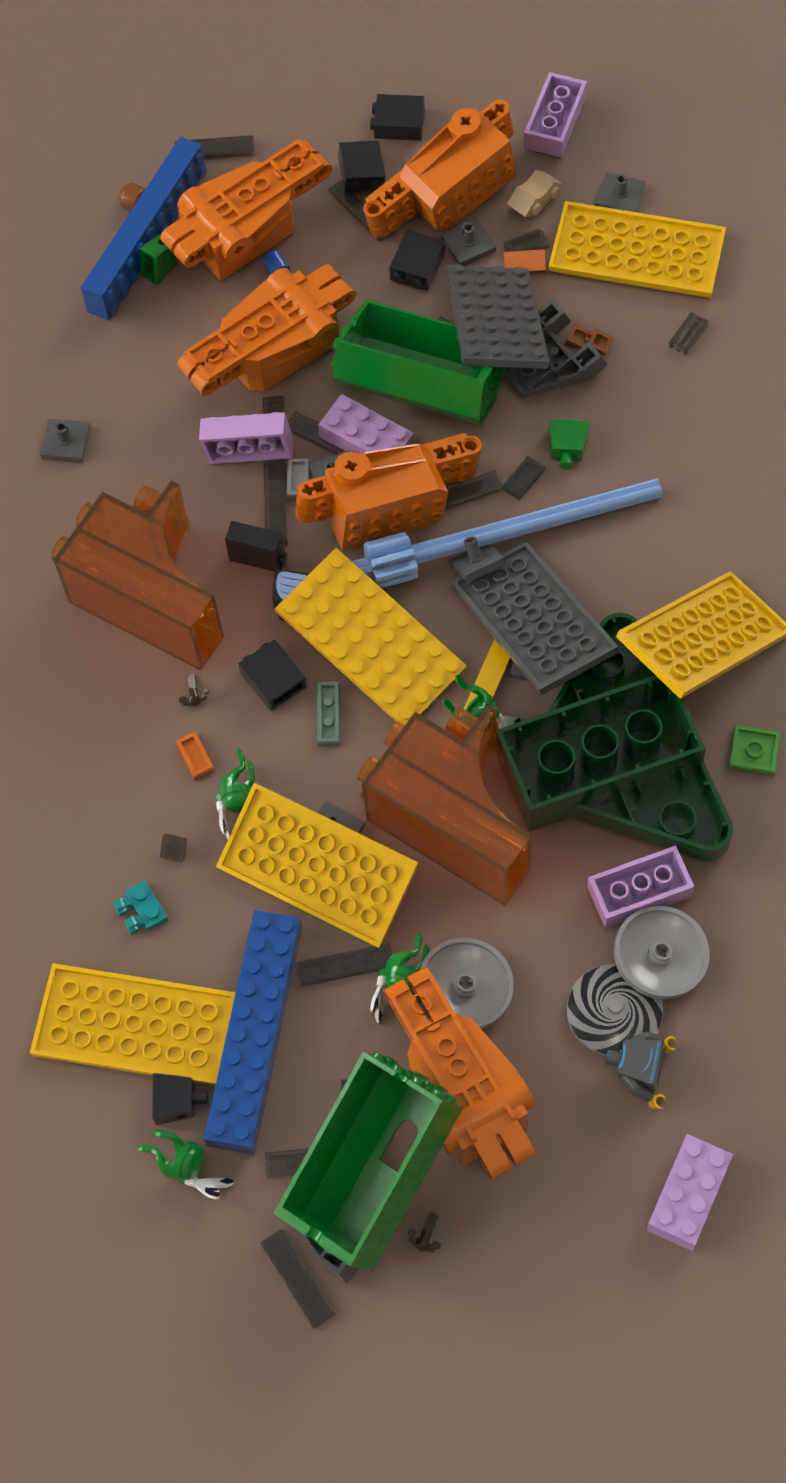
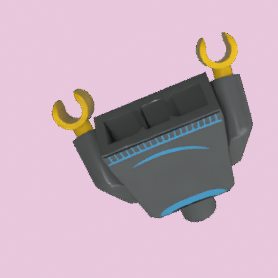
M644 1032L631 1037L630 1040H624L622 1052L608 1050L606 1064L618 1066V1076L622 1084L634 1095L648 1102L650 1108L658 1110L662 1109V1107L657 1105L656 1099L665 1101L666 1098L662 1094L654 1095V1092L658 1090L664 1055L675 1050L668 1043L675 1042V1038L669 1036L664 1039L661 1035Z

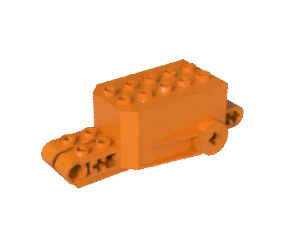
M501 99L496 100L481 112L472 108H463L456 111L452 115L451 121L413 156L400 172L365 198L364 213L372 237L376 239L387 237L390 233L395 232L405 221L412 219L417 212L437 232L448 231L515 178L517 175L511 142L509 140L513 136L514 129L508 102Z
M297 139L264 162H250L198 187H192L185 191L179 198L177 205L180 219L164 229L160 239L185 267L191 268L202 261L222 281L294 233L296 220L293 201L327 179L333 167L307 140Z
M330 264L321 266L306 277L300 270L292 274L287 268H280L273 272L266 281L261 283L222 319L220 329L185 350V354L180 357L177 366L203 396L214 393L237 377L250 391L265 392L333 348L336 337L339 338L337 313L354 301L356 292Z
M462 433L422 445L412 444L360 454L354 452L343 453L336 459L334 467L326 469L325 476L306 480L298 485L295 516L301 523L321 522L328 519L342 551L362 546L365 542L432 526L444 517L448 497L446 485L457 481H465L476 474L482 443L479 438Z
M424 967L407 977V981L415 995L411 993L409 986L403 979L383 989L391 1008L411 1041L407 1054L409 1069L428 1077V1081L431 1083H436L447 1089V1093L456 1097V1102L463 1107L442 1146L446 1153L450 1154L455 1151L463 1166L478 1158L491 1180L512 1169L501 1146L504 1147L515 1166L536 1156L535 1150L525 1134V1131L528 1129L527 1110L536 1106L528 1086L516 1068L473 1019L456 1015L429 969ZM418 1003H420V1005L422 1006V1008H423V1010L425 1011V1013H426L428 1019L425 1017L424 1012L421 1010V1008H420V1006L418 1005Z

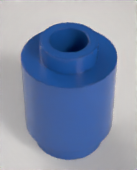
M270 251L265 255L263 263L270 275L280 268H287L290 271V266L280 251Z

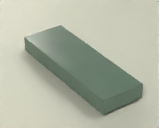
M339 681L317 682L318 746L340 745Z

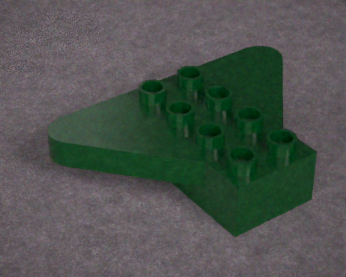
M611 614L605 617L599 625L618 645L619 653L566 681L548 712L496 730V754L528 831L531 832L574 817L664 848L676 845L679 853L700 860H716L722 857L729 849L733 826L704 763L706 748L683 698L680 699L616 637L619 630L638 620L630 614Z

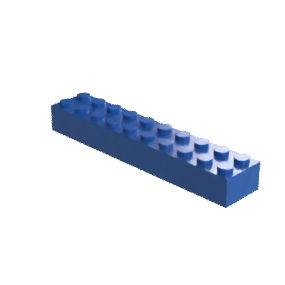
M179 137L81 286L88 313L109 321L111 316L117 312L122 299L127 297L130 287L133 283H136L141 272L140 248L157 235L162 234L164 229L176 221L179 198L188 189L197 187L200 179L204 178L207 169L201 144Z
M256 910L253 912L204 1135L207 1147L255 1155L302 932L300 917Z

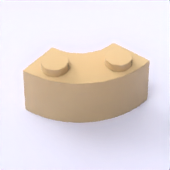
M535 170L524 184L516 187L507 205L525 217L537 216L552 199L557 198L562 183L544 171Z

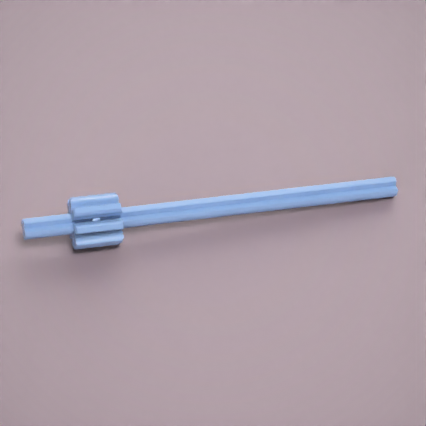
M653 479L411 545L409 536L402 532L365 542L363 546L364 558L352 562L368 577H371L380 588H385L417 579L419 563L466 551L464 540L468 537H476L479 547L661 498L663 493L662 486H660L658 479Z

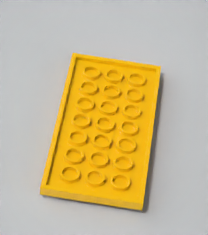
M565 201L548 271L711 298L726 227Z
M337 548L275 608L277 614L405 731L453 683L455 675H460L467 667L466 664Z
M729 571L619 630L616 637L681 699L785 639L786 622L738 577Z
M254 783L216 867L361 940L381 948L420 862L258 783Z
M52 963L30 1055L153 1076V1073L190 1077L194 1083L215 1086L236 992Z

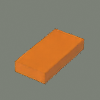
M545 249L503 252L504 268L522 267L528 269L529 272L546 271Z
M196 731L175 741L194 780L215 771Z

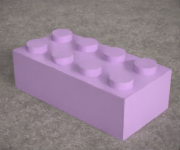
M549 72L524 131L525 149L562 158L586 100L587 81Z
M343 394L339 396L318 424L319 439L343 452L349 450L350 452L360 454L412 445L414 441L413 432Z
M285 412L203 418L200 421L199 442L209 464L291 459L293 456L294 436Z
M676 845L588 877L587 884L589 893L605 928L624 922L631 914L642 908L668 906L693 896L695 887Z
M686 1134L646 1231L693 1251L733 1154Z

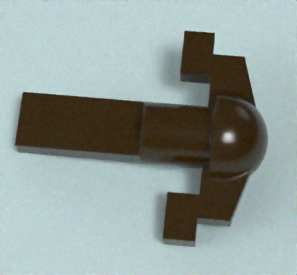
M191 674L187 676L188 699L185 696L179 697V702L183 703L184 706H197L207 698L206 694H209L207 688L201 690L202 694L198 695L196 675Z
M430 1212L419 1238L415 1237L416 1231L409 1229L407 1233L410 1235L409 1241L420 1251L434 1252L435 1248L439 1249L441 1246L436 1241L432 1245L428 1243L439 1217Z

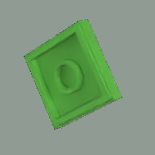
M735 725L728 769L774 776L781 732Z

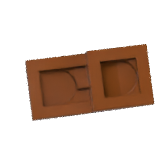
M574 324L565 344L579 350L586 343L590 342L600 355L606 356L614 337L596 328L591 332Z

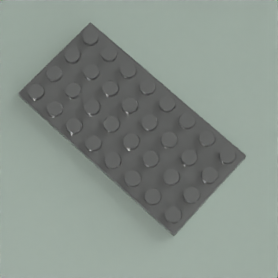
M447 265L446 277L463 366L548 369L550 361L528 269L522 267Z
M527 541L502 554L507 565L469 583L462 577L451 581L453 589L540 695L619 653L618 645Z

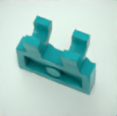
M145 880L124 891L127 898H120L113 902L119 917L132 908L138 914V916L125 920L126 928L131 935L144 926L150 931L169 920Z

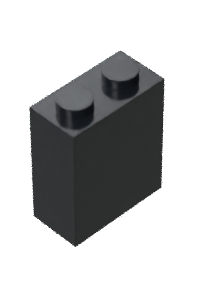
M377 94L376 102L372 104V114L375 116L370 120V130H374V139L422 141L425 97Z
M379 140L339 142L338 160L344 193L376 191L385 183L386 175Z
M407 229L390 264V280L399 284L403 283L413 286L416 289L429 291L446 253L445 240Z
M231 521L225 537L229 561L274 571L275 568L280 569L282 565L286 564L288 554L285 552L286 543L283 541L282 532Z
M275 639L260 646L259 650L251 655H246L238 663L241 675L270 711L307 688L305 676Z

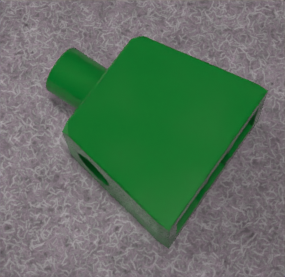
M161 234L140 248L142 277L156 285H159L177 264V257L161 241Z
M549 419L548 434L551 458L553 460H560V467L562 469H571L573 461H582L589 437L590 421Z

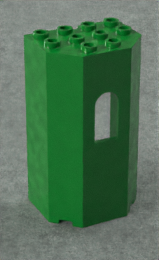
M365 300L363 305L357 308L355 316L350 318L347 327H343L340 337H336L333 344L335 356L332 359L331 368H334L333 378L338 384L481 426L495 405L498 396L497 392L505 374V367L463 366L455 324L370 300Z
M363 1051L274 1214L305 1236L317 1241L318 1245L350 1267L373 1271L463 1107L456 1102V1097L447 1093V1089L436 1083H431L428 1081L429 1078L423 1074L399 1066L398 1061L387 1055L384 1056L376 1051L372 1055ZM406 1121H412L418 1128V1136L399 1170L396 1171L381 1161L400 1125Z

